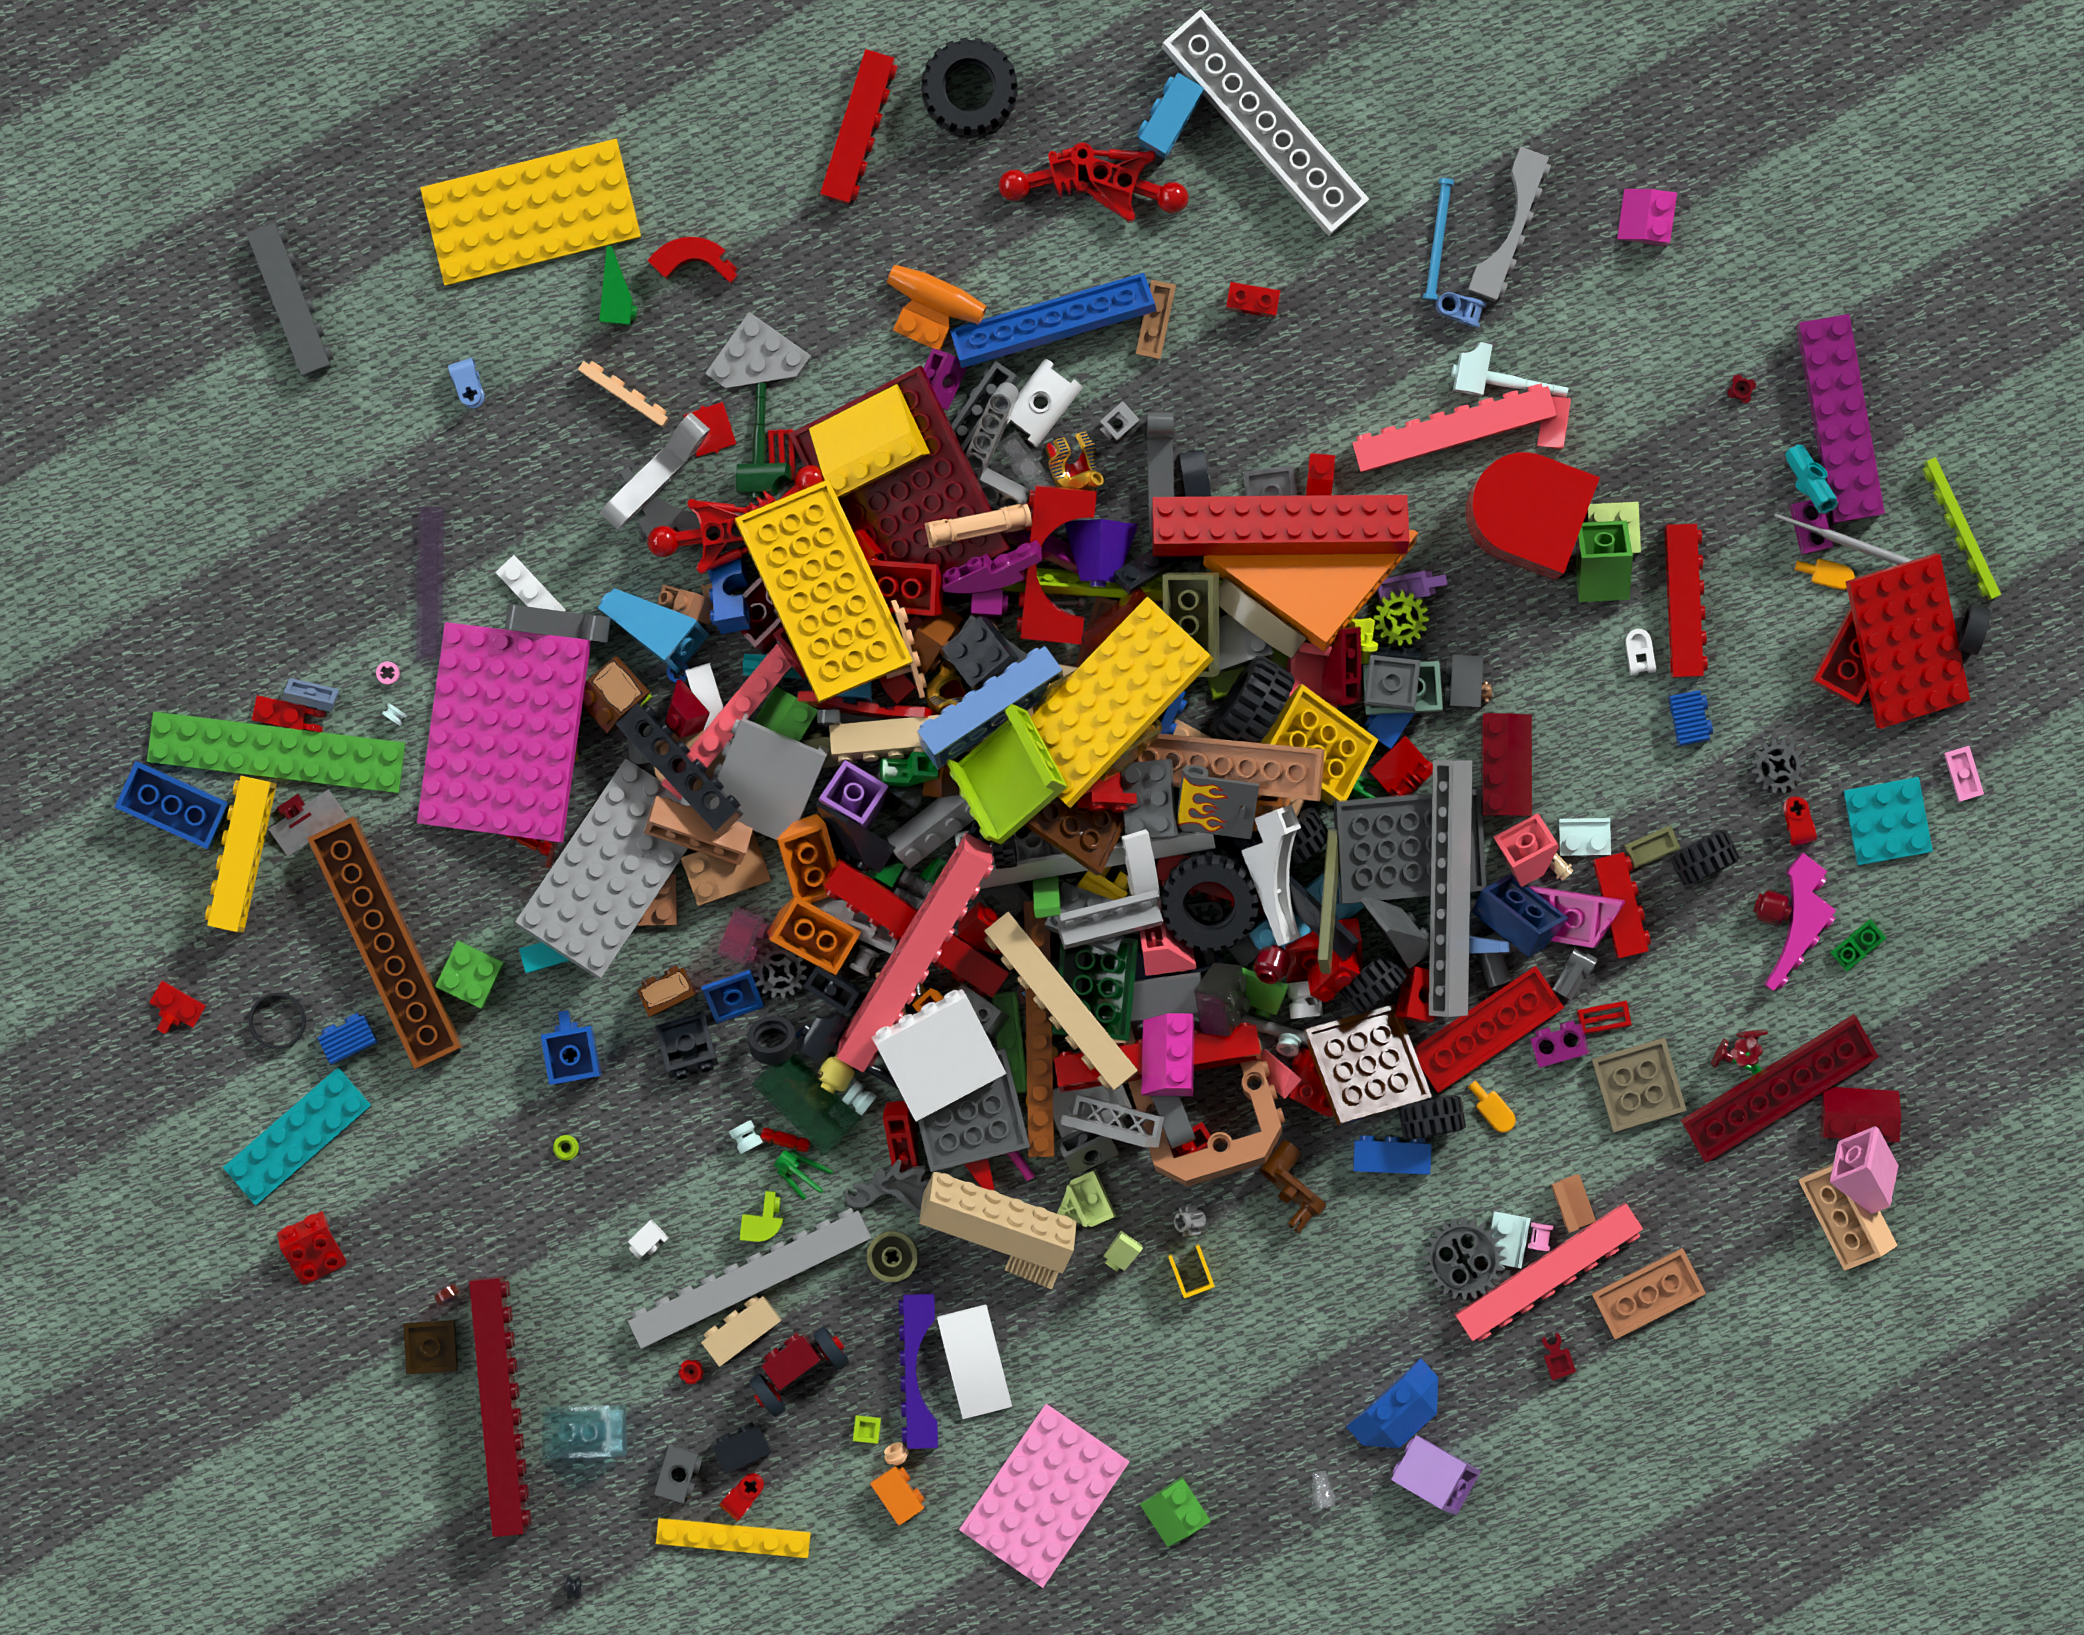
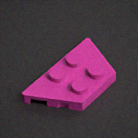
M1528 886L1568 917L1564 926L1552 938L1551 941L1591 948L1597 947L1625 904V900Z

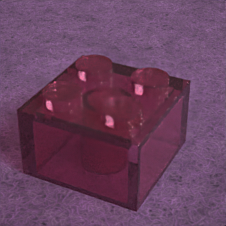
M736 906L716 954L743 965H748L749 961L754 963L759 948L755 947L758 938H764L769 926L765 924L767 918Z

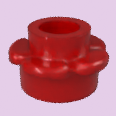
M688 1359L681 1364L679 1377L681 1380H685L687 1384H696L698 1380L703 1378L704 1371L699 1361ZM690 1369H692V1370L694 1371L693 1374H690V1373H689V1370H690Z

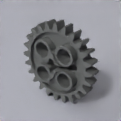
M1462 1217L1461 1224L1454 1218L1452 1219L1451 1227L1446 1222L1442 1223L1444 1231L1438 1228L1435 1229L1434 1232L1438 1237H1429L1428 1240L1433 1245L1424 1248L1430 1252V1256L1423 1258V1260L1430 1262V1265L1424 1269L1425 1271L1433 1272L1428 1279H1437L1438 1282L1435 1288L1444 1286V1295L1453 1291V1299H1456L1460 1293H1462L1463 1300L1468 1299L1469 1293L1476 1299L1478 1298V1290L1483 1295L1488 1294L1486 1286L1492 1289L1496 1286L1492 1280L1502 1279L1497 1271L1506 1269L1500 1265V1261L1506 1260L1507 1257L1501 1256L1499 1253L1505 1249V1246H1497L1496 1244L1500 1241L1501 1237L1493 1238L1492 1234L1495 1229L1492 1228L1486 1231V1222L1477 1226V1218H1473L1470 1224H1468L1466 1217ZM1466 1234H1470L1475 1238V1245L1472 1248L1464 1245L1463 1239ZM1454 1238L1457 1240L1461 1252L1464 1255H1470V1258L1467 1261L1471 1268L1474 1270V1272H1476V1279L1472 1276V1272L1466 1262H1460L1462 1254L1459 1251V1249L1454 1245L1452 1241ZM1444 1247H1449L1453 1250V1258L1450 1261L1444 1260L1441 1255ZM1479 1256L1485 1257L1488 1261V1267L1485 1270L1477 1267L1476 1260ZM1457 1269L1465 1271V1282L1460 1283L1455 1279Z

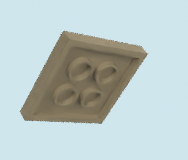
M1665 1037L1591 1059L1612 1132L1687 1111Z

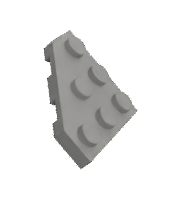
M749 312L705 374L726 389L794 378L801 372L811 358V355Z

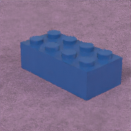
M135 761L115 808L201 847L212 850L232 803L146 764Z

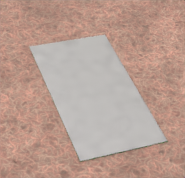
M329 789L302 806L304 811L290 820L284 818L269 828V831L287 857L309 843L308 837L334 826L348 817ZM309 812L312 814L290 829L289 825Z

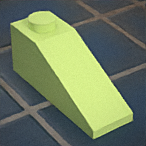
M1120 1231L1103 1255L1107 1258L1105 1264L1115 1271H1118L1119 1268L1125 1271L1143 1247L1123 1231Z

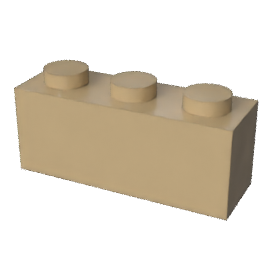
M755 1295L744 1303L747 1307L739 1314L736 1310L724 1318L726 1324L719 1329L713 1326L703 1334L706 1339L701 1343L719 1367L782 1320L764 1295L761 1298Z

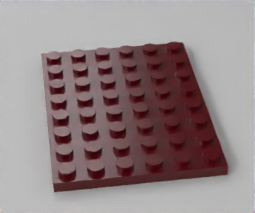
M918 366L789 434L804 466L815 465L820 467L809 428L898 384L930 454L842 498H838L853 533L863 529L883 552L878 557V560L938 564L941 578L950 568H958L974 557H981L987 554L992 559L1011 549L1003 532L929 548L924 523L990 512L992 509L922 366Z

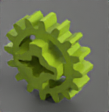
M1403 589L1400 590L1398 596L1391 591V598L1387 599L1382 596L1381 599L1384 604H1376L1375 606L1380 612L1373 614V618L1380 621L1375 624V628L1383 629L1380 632V637L1383 638L1388 635V643L1390 644L1394 639H1397L1399 646L1402 645L1403 640H1407L1409 644H1412L1411 637L1415 636L1417 639H1420L1418 631H1426L1427 629L1422 624L1429 621V617L1423 615L1427 611V607H1420L1422 599L1419 597L1414 600V592L1412 591L1408 596H1405ZM1396 602H1402L1401 605L1391 607ZM1412 606L1418 612V619L1410 614ZM1403 612L1405 613L1406 620H1401L1399 623L1396 615L1400 616ZM1384 616L1392 622L1390 630L1384 623ZM1407 628L1412 629L1409 632L1401 633L1402 630Z

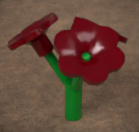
M1760 1029L1736 1033L1737 1037L1745 1038L1746 1040L1738 1039L1731 1053L1727 1051V1039L1723 1038L1712 1058V1067L1716 1068L1719 1062L1723 1060L1729 1064L1733 1062L1751 1071L1753 1075L1760 1072L1762 1069L1758 1061L1759 1056L1763 1053V1048L1759 1045L1758 1038L1767 1035L1768 1030Z

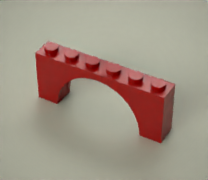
M1036 485L1035 490H1030L1029 505L1034 507L1033 516H1031L1032 526L1026 527V531H1031L1030 541H1025V543L1037 540L1039 545L1042 546L1048 535L1060 525L1078 518H1094L1097 491ZM1037 563L1024 569V579L1021 581L1026 582L1025 592L1020 591L1019 607H1024L1023 617L1017 618L1016 632H1021V639L1082 644L1084 617L1069 614L1058 608L1048 599L1038 580Z

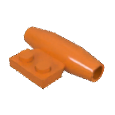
M894 265L887 279L889 285L912 300L902 308L893 331L930 348L941 350L950 330L949 317L980 324L987 309L985 304L961 288L922 271Z

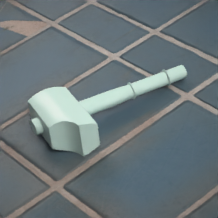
M1483 342L1477 344L1472 352L1461 353L1458 365H1453L1451 377H1455L1453 391L1477 396L1484 394L1485 383L1514 389H1524V391L1528 390L1527 387L1542 383L1527 380V378L1523 379L1488 371L1492 345ZM1542 383L1543 387L1549 386L1551 396L1567 397V387Z

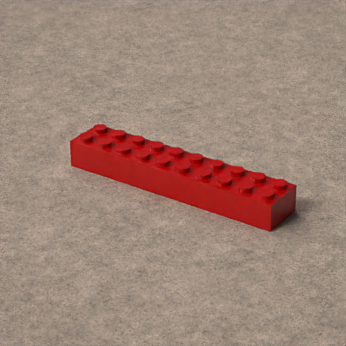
M1407 495L1152 498L1153 556L1407 554L1410 542Z

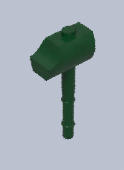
M756 383L752 464H737L736 492L741 496H751V499L757 500L756 497L763 499V491L770 495H777L781 486L792 480L791 466L787 463H765L766 383Z

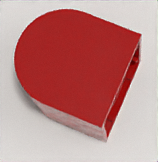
M1519 452L1503 456L1489 465L1471 487L1465 507L1467 527L1477 545L1492 557L1556 580L1565 572L1600 477L1536 453Z

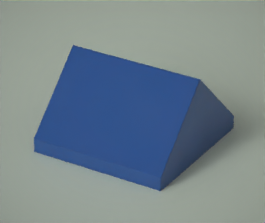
M751 970L702 986V991L716 1024L764 1007Z

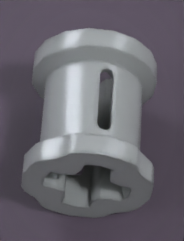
M860 944V951L849 967L865 976H869V970L874 960L879 958L880 954Z

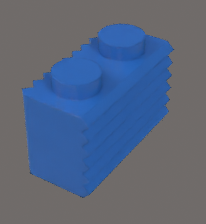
M1698 690L1669 696L1668 700L1678 747L1710 740L1709 735L1713 734L1711 720H1706L1704 710H1708L1706 695H1701V691Z
M355 1013L344 1019L346 1024L338 1028L333 1024L321 1030L323 1035L317 1038L330 1065H334L379 1042L366 1015L359 1016L358 1013Z

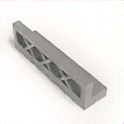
M1153 890L1061 913L1058 917L1057 928L1064 949L1162 925L1163 919L1158 907V891Z
M1076 1095L1073 1115H1063L1061 1125L1142 1147H1159L1164 1117L1091 1097ZM1084 1102L1089 1103L1093 1111L1088 1117L1081 1116ZM1107 1108L1110 1109L1114 1117L1108 1123L1104 1121L1101 1115ZM1127 1114L1131 1115L1135 1123L1129 1129L1125 1127L1122 1118ZM1148 1120L1155 1121L1152 1135L1147 1134L1142 1125Z

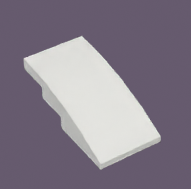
M987 1305L938 1316L937 1320L962 1418L966 1419L1012 1407Z

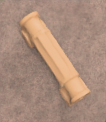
M1018 504L981 514L949 520L943 519L924 524L929 548H934L969 538L999 532L1008 533L1023 530L1026 527L1032 526V520L1028 505Z

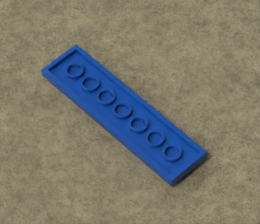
M1140 273L983 319L980 324L970 323L950 329L961 368L1066 337H1072L1083 332L1096 330L1107 325L1120 323L1124 320L1143 316L1157 310L1145 274Z

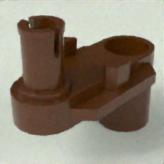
M1282 1140L1271 1153L1266 1163L1260 1167L1259 1171L1267 1180L1281 1190L1278 1195L1280 1200L1288 1204L1292 1199L1300 1206L1297 1213L1287 1223L1292 1229L1299 1221V1224L1293 1231L1300 1234L1311 1218L1319 1217L1327 1205L1320 1197L1289 1173L1301 1158L1302 1153L1292 1143Z

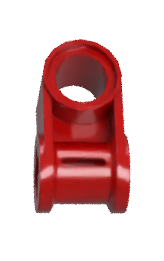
M1801 797L1788 798L1783 805V811L1787 823L1786 828L1791 835V840H1789L1791 846L1817 841L1816 830L1807 801ZM1794 801L1802 805V809L1798 810V815L1790 811V807L1794 806Z
M756 1473L747 1474L718 1506L738 1522L764 1488L762 1477ZM746 1481H756L755 1487L757 1491L755 1489L748 1491L746 1489L748 1487Z

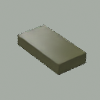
M1671 825L1624 845L1633 868L1681 849Z

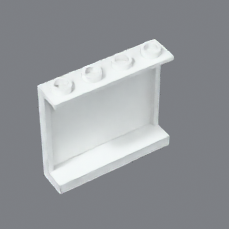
M962 989L947 993L944 999L936 1003L926 1004L921 1008V1011L914 1015L908 1014L899 1019V1023L891 1027H883L876 1032V1035L871 1037L915 1121L1006 1074L970 1001Z

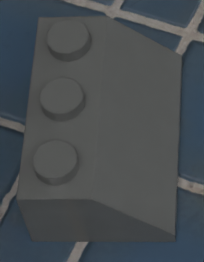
M1200 972L1134 981L1130 1025L1135 1039L1143 1038V1020L1167 1013L1193 1014L1195 1021L1194 1031L1210 1030V1005Z

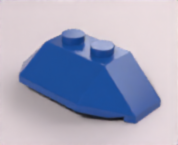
M1420 1358L1355 1417L1346 1428L1363 1446L1400 1448L1437 1414L1438 1376Z

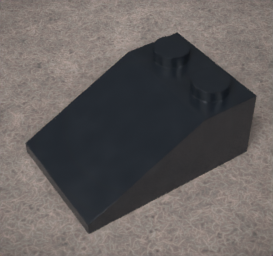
M818 801L816 807L822 820L826 823L833 845L842 850L840 856L852 863L857 859L858 861L855 865L867 872L872 868L881 873L896 847Z

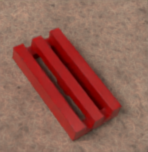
M794 429L768 430L769 463H775L774 435H778L779 461L780 463H785L784 435H788L792 480H795V447L789 435Z
M1627 1000L1577 1010L1579 1024L1582 1023L1585 1034L1632 1025ZM1623 1006L1622 1012L1586 1019L1583 1016L1586 1013ZM1625 1016L1624 1022L1587 1029L1585 1026L1587 1023Z

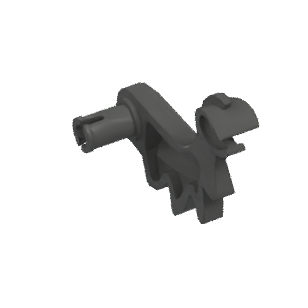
M897 1160L888 1170L887 1174H885L882 1168H878L871 1183H854L853 1188L857 1190L856 1195H850L848 1188H846V1204L851 1208L859 1209L868 1206L879 1196L893 1194L920 1217L923 1193L930 1178L921 1179L926 1171V1166H914L900 1172L901 1160Z

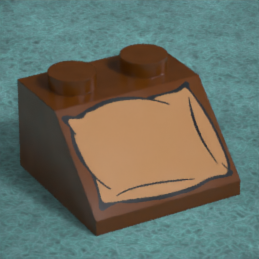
M616 656L586 680L582 706L609 733L619 729L616 723L636 703L641 705L650 694V691Z
M677 965L663 971L664 977L656 980L655 976L641 982L642 987L637 990L648 1017H653L698 995L685 967L679 969Z

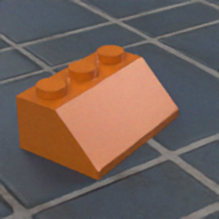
M814 814L793 822L777 838L793 897L797 896L810 904L830 897L825 893L826 888L823 886V881L836 864L826 823L818 814Z
M794 896L778 912L767 934L770 941L836 975L861 931Z

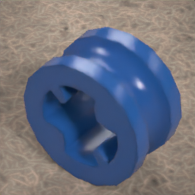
M681 660L672 661L675 665H682L681 669L683 671L689 669L688 665ZM667 667L666 673L671 681L676 683L677 680L685 681L687 679L686 671L683 677L680 675V679H675L671 668Z

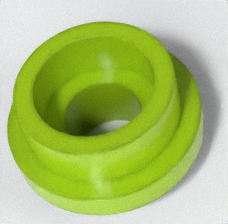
M562 1135L555 1140L553 1151L559 1159L571 1160L577 1155L579 1145L574 1137ZM563 1143L570 1144L571 1150L568 1153L562 1151L561 1146Z

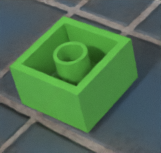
M457 941L435 987L482 1009L485 1007L506 962L464 942Z

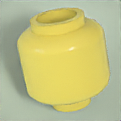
M837 1054L835 1057H827L817 1074L818 1079L823 1082L820 1087L834 1094L835 1090L844 1092L855 1076V1071L852 1066L837 1059Z

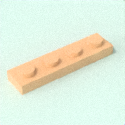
M583 361L578 368L581 373L664 428L669 421L668 417L665 416L666 410L655 403L651 407L644 402L646 397L635 389L629 392L623 388L625 383L616 376L612 375L611 378H608L602 374L604 369L595 362L591 361L588 364Z

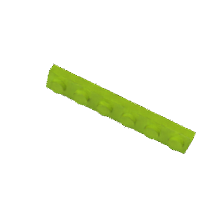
M1934 457L1924 462L1923 475L1928 483L1932 481L1936 489L1933 492L1934 498L1939 506L1943 504L1947 512L1944 515L1948 527L1950 529L1954 527L1957 533L1955 542L1959 550H1965L1968 560H1966V565L1971 574L1976 573L1979 580L1977 588L1981 596H1987V599L1991 600L2001 595L1937 458Z

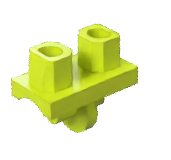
M1355 618L1346 626V628L1361 627V664H1369L1370 652L1378 650V643L1372 641L1375 620L1371 618Z

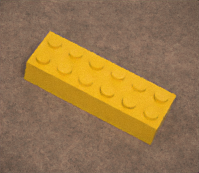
M240 776V780H236L234 783L233 795H236L234 805H230L227 814V820H230L229 830H224L221 844L225 845L223 855H219L217 859L216 870H219L217 880H213L210 894L214 895L212 905L207 906L205 920H208L207 926L235 932H244L277 786L276 783Z

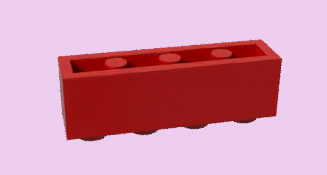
M1624 852L1592 860L1601 897L1625 900V904L1609 927L1616 958L1649 951L1648 946L1651 945L1648 930H1643L1641 922L1645 920L1642 906H1637L1635 896H1639L1636 881L1631 882L1629 874L1630 871H1633L1630 857H1625Z

